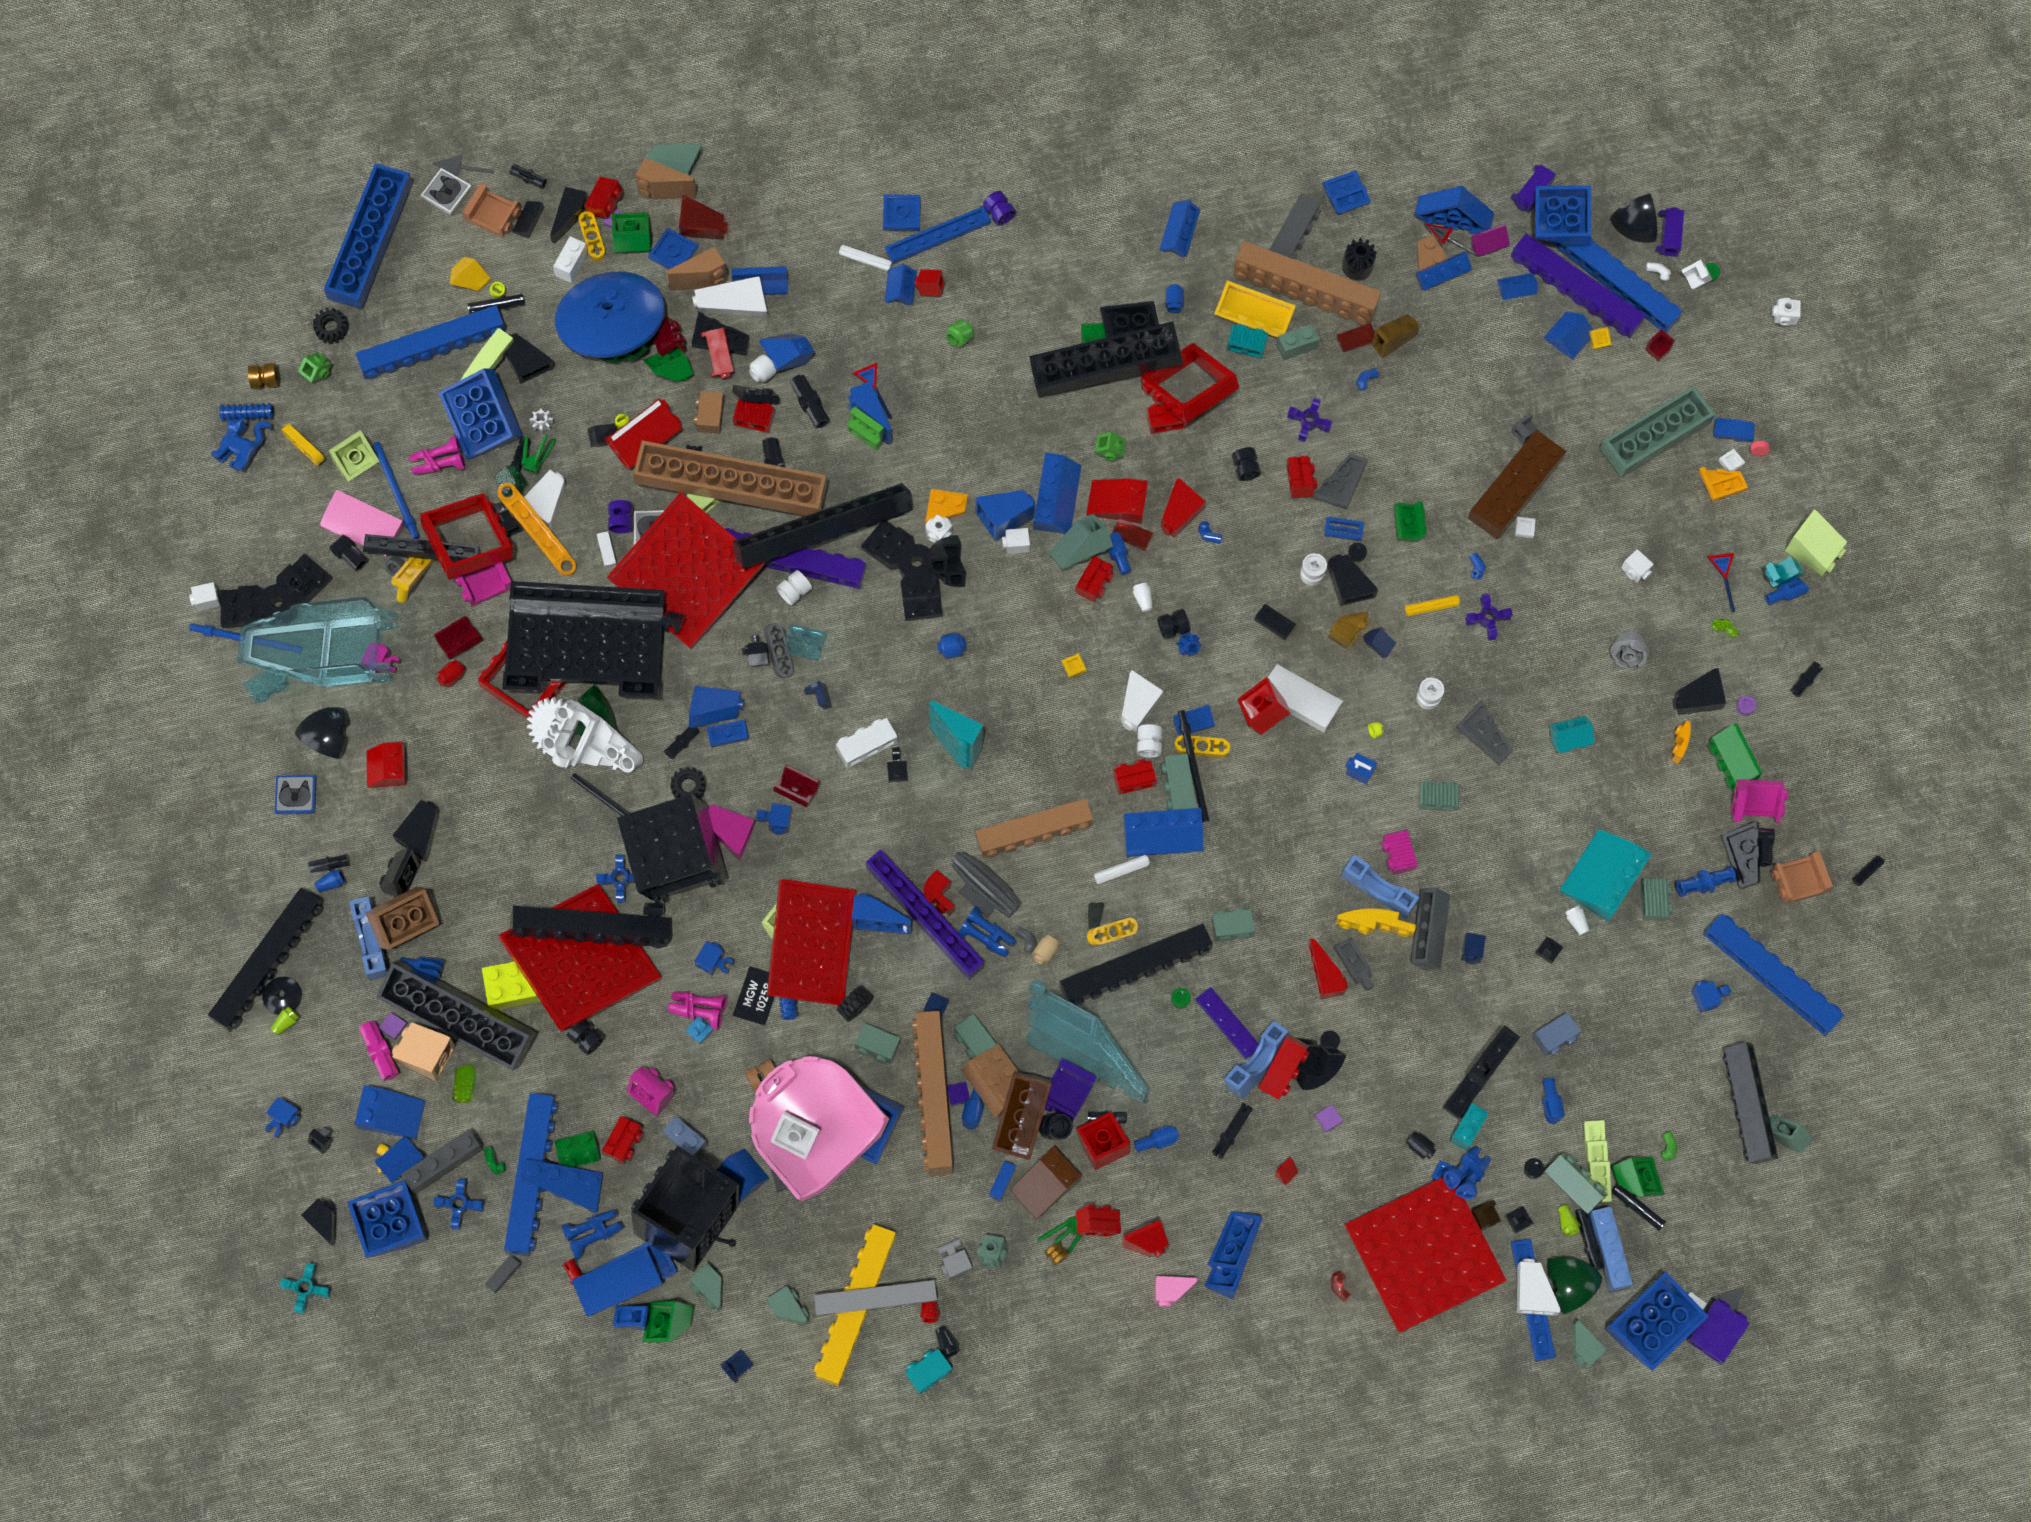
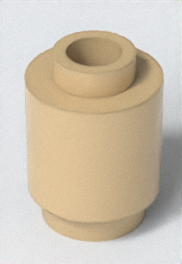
M1046 935L1032 952L1033 960L1040 965L1048 964L1057 952L1059 942L1055 938Z

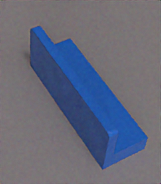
M1190 200L1177 202L1172 205L1160 246L1162 252L1173 250L1180 257L1187 256L1200 213V208Z
M786 266L731 269L732 282L759 276L763 295L788 294Z

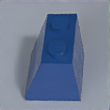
M1024 490L979 496L975 502V513L997 542L1002 537H1005V530L1018 529L1033 519L1035 501Z

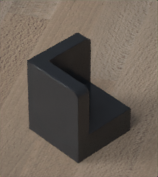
M615 423L588 428L590 446L595 447L606 444L604 438L616 432Z

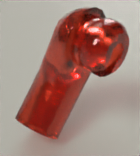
M1337 1271L1331 1277V1289L1345 1302L1351 1294L1343 1288L1344 1272Z

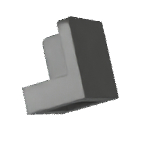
M1531 412L1516 422L1511 430L1522 445L1538 430L1531 421L1533 417Z

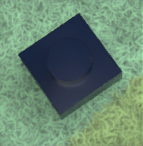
M931 992L923 1011H939L940 1019H942L950 1000Z

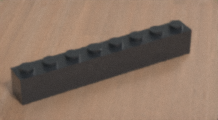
M300 887L208 1013V1017L213 1022L229 1032L239 1026L240 1018L252 1008V1002L256 996L259 997L263 993L264 985L268 980L273 979L277 967L286 961L288 952L291 948L294 949L297 946L301 934L308 931L312 919L321 913L323 904L319 898Z
M513 905L510 914V935L518 938L527 936L535 937L536 939L553 938L557 941H592L596 944H631L635 947L652 946L654 948H663L667 946L670 939V918Z
M1203 923L1060 980L1059 987L1066 1001L1079 1006L1084 1003V1000L1089 998L1092 1000L1097 999L1106 991H1117L1121 988V985L1126 983L1132 985L1138 982V979L1141 977H1152L1156 974V971L1161 969L1167 971L1173 968L1176 963H1187L1196 955L1200 957L1210 953L1213 943Z

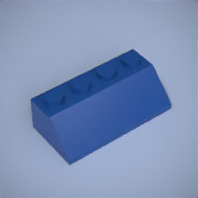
M1045 452L1033 529L1066 534L1072 527L1082 465L1064 455Z
M1201 808L1124 813L1123 827L1126 857L1203 852Z

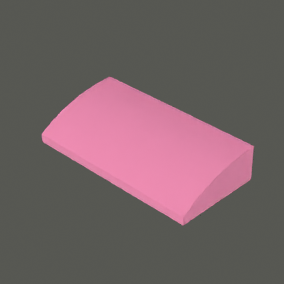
M336 490L320 523V527L339 536L344 534L350 541L361 546L364 545L365 534L399 537L405 527L402 520L339 490Z

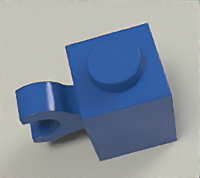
M706 941L694 962L696 967L713 975L717 968L723 973L728 974L729 970L724 968V965L726 963L733 965L734 961L731 958H723L724 952L721 950L722 947L714 942L710 944Z
M277 1097L266 1112L273 1119L266 1126V1132L269 1133L272 1128H276L277 1131L274 1136L278 1138L282 1133L281 1125L289 1130L291 1126L294 1127L298 1123L301 1113L297 1108Z

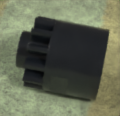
M1359 238L1358 242L1352 240L1351 245L1347 244L1342 262V270L1352 280H1364L1373 271L1377 251H1374L1375 245H1369V240H1366L1364 243L1362 238Z

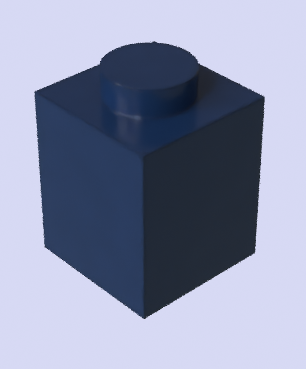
M1466 933L1461 960H1465L1466 963L1473 965L1480 963L1483 958L1486 936Z

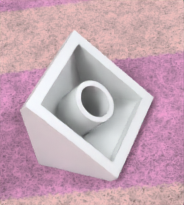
M783 1112L770 1142L806 1160L820 1130Z

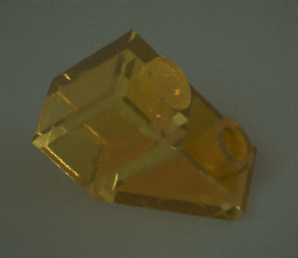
M1361 612L1340 616L1330 629L1328 638L1345 649L1350 644L1354 645L1359 638L1357 635L1359 631H1364L1369 624L1367 620L1369 613Z

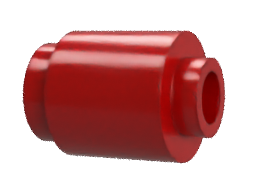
M457 660L450 661L436 673L438 676L436 680L441 686L450 687L463 676L465 669Z

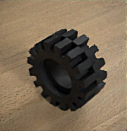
M325 308L326 312L320 310V315L316 314V319H313V328L316 336L323 343L328 341L329 344H333L332 341L334 340L335 343H339L338 339L343 340V335L346 336V330H348L344 314H341L340 310L336 311L335 308H332L331 311H329V308ZM328 321H335L338 325L336 329L326 331L324 324Z
M685 767L686 769L684 770L680 768L679 772L675 771L674 777H671L670 782L674 798L692 794L700 800V797H703L704 791H706L703 774L701 775V772L699 770L696 771L694 767L692 769ZM686 779H691L696 784L695 788L690 792L681 789V783Z
M859 986L841 1001L836 1010L847 1022H850L868 1007L867 1005L871 1003L873 996L863 986Z

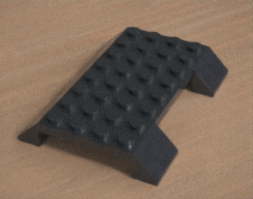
M511 581L507 649L502 690L541 692L543 681L619 685V697L657 699L664 590Z

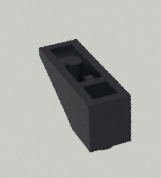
M565 187L550 233L552 243L556 244L578 221L579 215L586 210L584 207L588 199L586 191Z

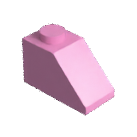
M1156 1276L1155 1304L1165 1308L1171 1307V1304L1175 1305L1196 1285L1197 1278Z

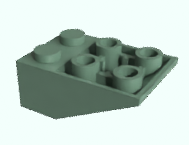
M1092 514L1076 521L1051 549L1049 555L1064 569L1070 568L1080 561L1088 560L1095 554L1103 553L1113 547L1107 527Z

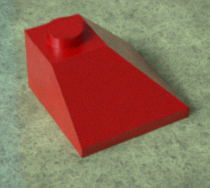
M1160 1220L1123 1236L1121 1243L1123 1248L1148 1257L1153 1255L1155 1257L1162 1256L1169 1247Z

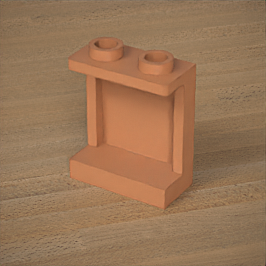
M482 183L479 184L463 210L465 221L504 238L506 233L510 232L513 221L521 214L519 201L515 200L513 203L488 191L487 185Z
M1820 851L1812 853L1809 857L1792 862L1776 863L1771 871L1773 880L1777 881L1779 886V896L1784 900L1785 904L1827 893L1833 887Z

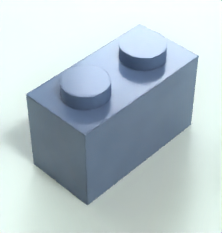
M1567 1012L1536 1031L1532 1038L1545 1056L1550 1053L1553 1056L1562 1050L1561 1047L1566 1043L1568 1046L1575 1043L1581 1031Z
M677 1116L663 1130L664 1136L669 1141L695 1157H698L707 1147L706 1141Z

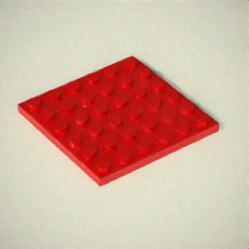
M680 492L606 578L617 587L664 590L663 614L669 610L686 615L685 622L677 634L674 633L675 629L673 626H670L669 631L687 647L692 649L760 571L765 562L743 569L735 560L733 541L737 539Z
M599 883L551 907L553 909L619 914ZM510 929L498 936L561 1033L661 979V975L642 947H635L631 944H596L592 941H557L553 938L536 939L535 937L527 936L518 938L510 935Z
M1444 1177L1344 1225L1398 1334L1507 1282L1466 1200L1456 1195V1190L1459 1186L1454 1189L1448 1188Z

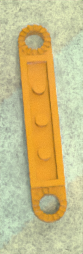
M510 483L501 484L497 491L501 502L556 570L563 576L572 575L576 570V563L515 486ZM504 488H510L513 494L507 498L502 495L501 491ZM565 561L570 562L572 569L566 572L562 570L561 564Z

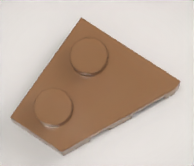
M1433 234L1417 241L1419 271L1448 259Z

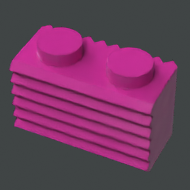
M1408 830L1385 834L1383 841H1381L1383 852H1387L1389 858L1386 859L1388 870H1392L1393 875L1415 871L1418 865Z

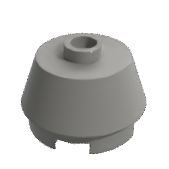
M1628 631L1621 633L1611 647V655L1615 659L1616 665L1629 669V666L1638 665V667L1644 665L1649 655V650L1642 635Z

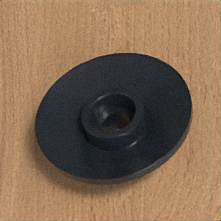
M277 977L265 986L262 993L263 1004L268 1011L279 1015L283 1008L286 1009L288 1006L295 1011L302 1000L301 988L295 980L289 977ZM280 991L284 992L282 997H278Z

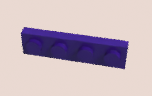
M1211 987L1195 999L1245 1060L1255 1053L1259 1043Z

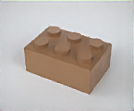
M415 887L365 912L379 947L387 950L439 925L425 889Z
M997 1044L969 1060L962 1069V1073L995 1118L1001 1116L1013 1072H1020L1001 1046Z

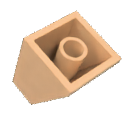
M411 1022L409 1027L406 1026L404 1028L401 1042L394 1046L392 1058L395 1062L437 1082L456 1047L451 1037Z

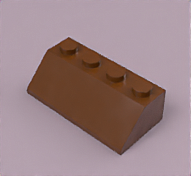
M1013 1072L992 1150L1027 1160L1031 1159L1052 1080Z

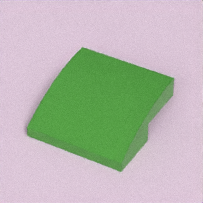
M854 406L850 411L851 419L846 424L847 430L878 451L883 440L884 427Z

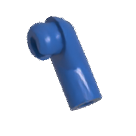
M1377 368L1360 373L1356 380L1359 390L1367 389L1368 380L1379 376Z
M1202 521L1198 527V532L1202 538L1208 542L1221 544L1222 535L1212 533L1209 528L1210 524L1207 521Z
M1474 553L1469 557L1474 564L1471 576L1475 580H1479L1484 575L1486 565L1478 553Z

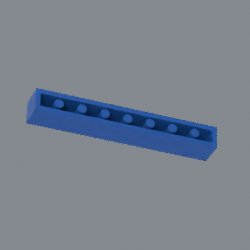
M1592 238L1590 245H1567L1553 242L1552 245L1607 289L1646 315L1645 318L1659 330L1662 329L1667 333L1680 319L1683 311L1680 310L1678 305L1667 300L1664 294L1653 289L1650 283L1639 278L1633 270L1625 267L1619 259L1611 256L1605 248L1597 245Z
M497 305L356 352L355 354L365 380L368 378L374 379L380 374L391 373L398 368L412 366L418 361H427L433 356L444 355L454 349H462L474 342L480 343L484 339L491 337L498 328L504 332L506 331Z
M1721 914L1707 929L1704 936L1821 1034L1826 1036L1844 1016L1841 1013V1009L1834 1004H1830L1821 992H1816L1811 988L1808 981L1800 979L1791 967L1785 966L1780 962L1778 956L1773 953L1770 954L1761 942L1755 941L1745 929L1739 928L1734 924L1735 922L1731 917Z
M529 1093L504 1246L506 1254L530 1256L531 1251L535 1250L536 1239H533L534 1231H538L539 1219H536L537 1211L540 1212L542 1207V1200L539 1199L540 1192H544V1190L521 1181L520 1177L524 1159L548 1163L546 1155L551 1151L549 1136L550 1133L554 1132L555 1126L552 1117L553 1114L557 1113L558 1102H555L554 1096Z

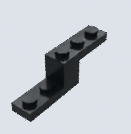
M1504 1025L1443 1106V1109L1459 1120L1520 1039V1036Z

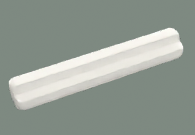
M842 245L839 250V255L885 271H889L891 268V261L845 245Z
M1143 855L1094 874V878L1097 884L1146 867L1150 862L1147 855Z

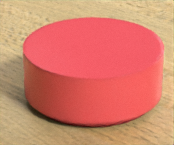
M1765 441L1752 443L1750 445L1751 454L1754 456L1768 454L1770 451L1769 443Z

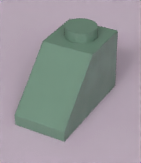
M1774 1114L1770 1117L1774 1139L1790 1150L1803 1153L1812 1140V1136L1803 1124Z
M1578 1320L1572 1326V1354L1575 1356V1362L1580 1367L1588 1369L1607 1349Z

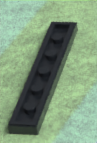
M365 534L363 552L438 560L430 542L427 540ZM442 542L452 562L479 554V546Z

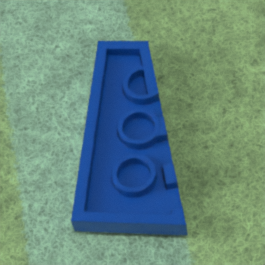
M528 1159L523 1160L521 1181L541 1190H546L559 1198H564L572 1202V1204L588 1209V1211L594 1214L597 1212L603 1173Z

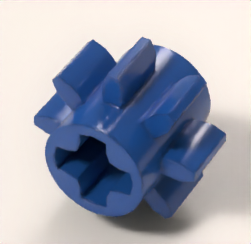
M1190 632L1181 635L1179 642H1177V645L1180 647L1179 651L1183 655L1186 653L1189 657L1198 653L1199 648L1202 646L1199 642L1200 638L1196 634L1192 635Z

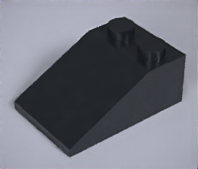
M1154 301L1100 307L1106 337L1159 325Z
M411 848L396 852L394 858H390L387 866L389 869L386 875L383 874L379 882L382 892L397 897L409 891L420 868Z

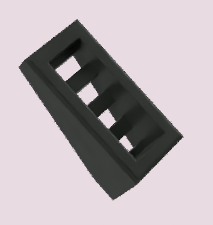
M1103 902L1090 903L1088 905L1089 930L1100 926L1104 910Z

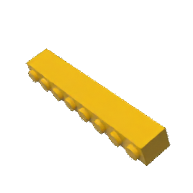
M874 1224L872 1229H867L864 1240L867 1242L865 1247H861L857 1255V1259H860L857 1267L853 1266L850 1277L853 1279L850 1286L846 1285L844 1291L877 1287L896 1238V1232ZM868 1310L835 1314L838 1318L836 1323L832 1322L828 1332L831 1335L829 1342L825 1341L821 1353L824 1355L821 1361H817L814 1368L816 1379L837 1387L840 1386Z

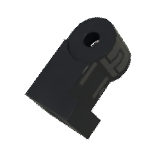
M502 502L493 505L495 512L498 513L501 526H504L506 529L507 538L523 531L522 526Z

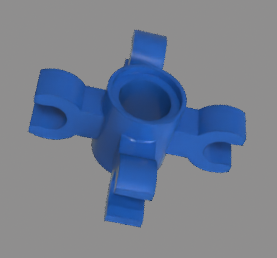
M623 854L615 855L616 868L611 874H596V882L599 885L613 884L616 888L617 903H625V889L629 886V883L635 882L633 874L628 873L624 869ZM617 876H625L622 882L615 880Z
M457 1179L456 1193L449 1199L434 1197L433 1203L436 1208H450L452 1210L450 1227L458 1230L461 1227V1217L468 1210L483 1212L484 1207L482 1201L466 1200L467 1182L463 1179ZM457 1200L464 1201L463 1206L459 1209L454 1208V1203Z

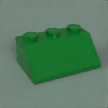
M1737 723L1732 724L1711 738L1708 743L1709 751L1716 757L1718 769L1724 773L1726 784L1729 789H1732L1733 793L1735 792L1737 779H1759L1762 771Z

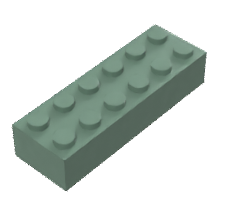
M1692 386L1603 440L1600 450L1622 478L1711 424L1715 413L1696 388Z

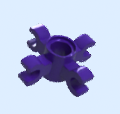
M1314 397L1311 407L1303 412L1290 406L1287 418L1300 421L1302 427L1298 440L1305 442L1309 431L1314 430L1316 427L1329 433L1332 421L1319 418L1317 412L1321 399ZM1309 417L1312 418L1314 421L1310 422L1307 421L1305 418Z
M1482 594V598H1480L1483 608L1482 612L1467 614V618H1465L1466 625L1480 623L1481 626L1487 628L1488 640H1496V636H1498L1495 626L1496 621L1511 620V616H1513L1512 609L1507 608L1498 611L1497 608L1491 606L1490 594ZM1489 614L1493 619H1487L1485 615Z

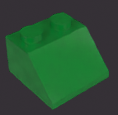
M648 212L612 214L613 252L650 251Z

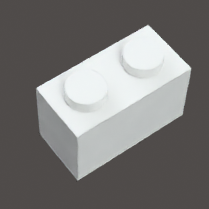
M569 237L553 266L556 277L570 283L573 282L588 255L585 242Z

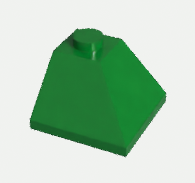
M677 346L663 357L656 353L643 359L646 366L654 374L676 382L685 381L689 376L693 375L686 354Z
M1653 1157L1630 1158L1612 1166L1618 1185L1639 1197L1665 1195Z
M677 1301L649 1302L642 1342L662 1343L674 1341L690 1327L693 1306Z

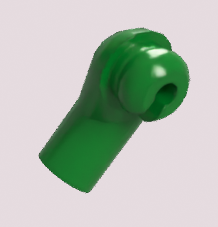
M485 1148V1161L491 1171L496 1175L504 1173L506 1171L503 1162L496 1163L494 1148Z

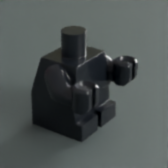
M759 635L751 636L752 643H748V645L742 648V656L748 655L749 667L768 665L767 653L769 651L767 643L760 642Z

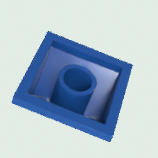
M1565 312L1544 336V339L1573 360L1589 342V331L1593 329L1584 314Z
M745 1149L728 1156L717 1168V1171L739 1184V1204L769 1180V1177Z

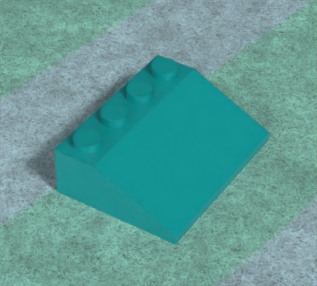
M931 700L929 703L930 730L960 767L972 769L982 752L983 724Z
M1598 829L1559 891L1609 922L1652 854L1633 842Z

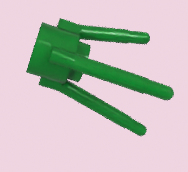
M544 435L536 456L530 455L529 458H527L528 436H525L523 458L521 464L524 465L523 469L537 474L554 446L556 438H553L540 459L548 435Z
M1075 1216L1074 1218L1070 1217L1064 1223L1045 1233L1037 1241L1040 1242L1066 1227L1067 1230L1054 1243L1058 1244L1070 1233L1074 1236L1077 1234L1067 1250L1071 1253L1083 1235L1077 1233L1078 1222Z

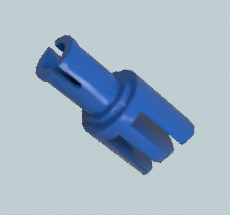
M1113 532L1110 534L1113 547L1109 548L1108 552L1111 560L1116 561L1120 575H1126L1132 571L1126 558L1128 550L1121 534Z
M1799 577L1780 584L1779 589L1765 594V599L1769 605L1781 600L1790 601L1809 592V587Z
M420 956L417 960L403 957L399 959L438 979L444 965V960Z
M1547 1078L1542 1081L1545 1091V1097L1542 1101L1547 1121L1550 1124H1556L1565 1116L1562 1096L1557 1094L1555 1079Z
M974 1088L971 1098L965 1101L961 1115L963 1125L969 1130H973L978 1126L984 1109L982 1099Z
M1172 1126L1158 1128L1151 1131L1150 1136L1134 1141L1135 1148L1138 1153L1153 1147L1157 1148V1150L1165 1148L1177 1141L1178 1131Z

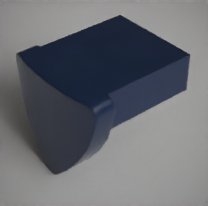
M1382 627L1373 629L1363 636L1366 644L1372 647L1382 658H1387L1396 644Z
M818 681L804 689L805 695L816 694L820 707L825 710L832 707L827 686L823 682Z
M741 1349L720 1364L725 1374L734 1383L739 1381L738 1378L753 1367V1364Z

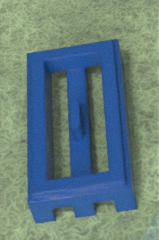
M1327 517L1324 536L1361 541L1364 522ZM1330 523L1359 527V529L1348 528L1344 526H1333L1330 525Z

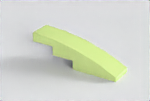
M498 328L473 360L462 379L483 368L494 369L503 359V353L514 342V339Z
M1604 1120L1583 1121L1587 1170L1592 1175L1591 1178L1595 1182L1601 1183L1606 1189L1605 1192L1608 1196L1602 1202L1612 1201L1610 1161H1608L1607 1141L1605 1140Z

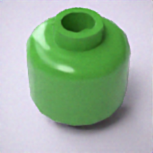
M957 320L947 328L946 338L948 342L953 346H964L973 338V326L965 320Z

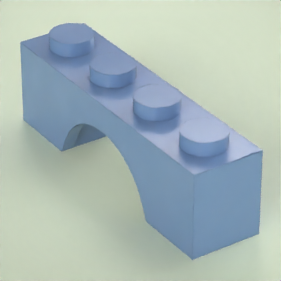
M1356 855L1351 858L1343 870L1341 877L1393 911L1399 912V915L1407 919L1419 900L1417 895L1405 887L1395 886L1382 879L1374 872L1371 865Z
M369 897L350 901L353 920L361 944L366 975L370 981L386 977L388 969L383 948L379 947L365 912L373 909L372 902Z
M1273 1021L1261 1035L1259 1046L1253 1056L1244 1064L1236 1065L1225 1077L1224 1081L1228 1090L1244 1099L1270 1068L1286 1036L1290 1035L1289 1031Z
M1607 1207L1593 1210L1589 1213V1218L1602 1252L1604 1276L1608 1291L1611 1293L1629 1289L1633 1283L1612 1208Z

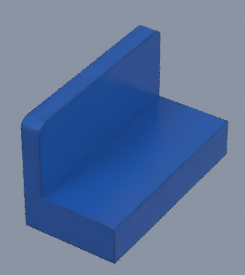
M905 264L891 268L888 271L885 302L890 303L898 300L907 306L913 304L917 271Z
M404 1136L378 1157L375 1163L393 1183L402 1176L403 1172L414 1166L424 1157L410 1140Z

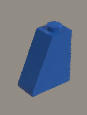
M695 686L689 712V727L694 728L738 718L739 710L743 709L744 699H740V691Z

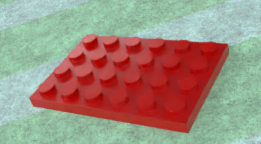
M779 879L767 996L834 1006L840 1005L845 997L855 896L854 889Z

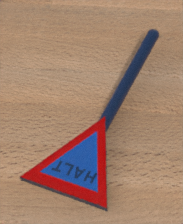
M877 363L853 372L852 374L863 382L871 381L888 418L891 419L892 416L876 387Z
M1734 553L1707 556L1709 561L1723 576L1731 611L1735 612L1727 578Z

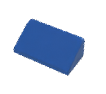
M1532 273L1497 280L1503 300L1538 293V282Z
M1209 705L1185 712L1187 722L1191 726L1192 732L1190 734L1215 726ZM1178 714L1174 715L1173 723L1178 736H1181L1183 734H1180L1179 717Z

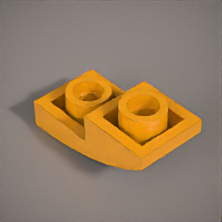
M1688 720L1684 726L1680 724L1674 733L1677 735L1674 740L1677 745L1672 751L1675 754L1672 761L1677 764L1682 759L1689 743L1691 725Z

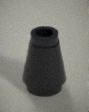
M946 1326L938 1328L935 1333L942 1355L945 1358H950L958 1354L959 1344L949 1330H947Z

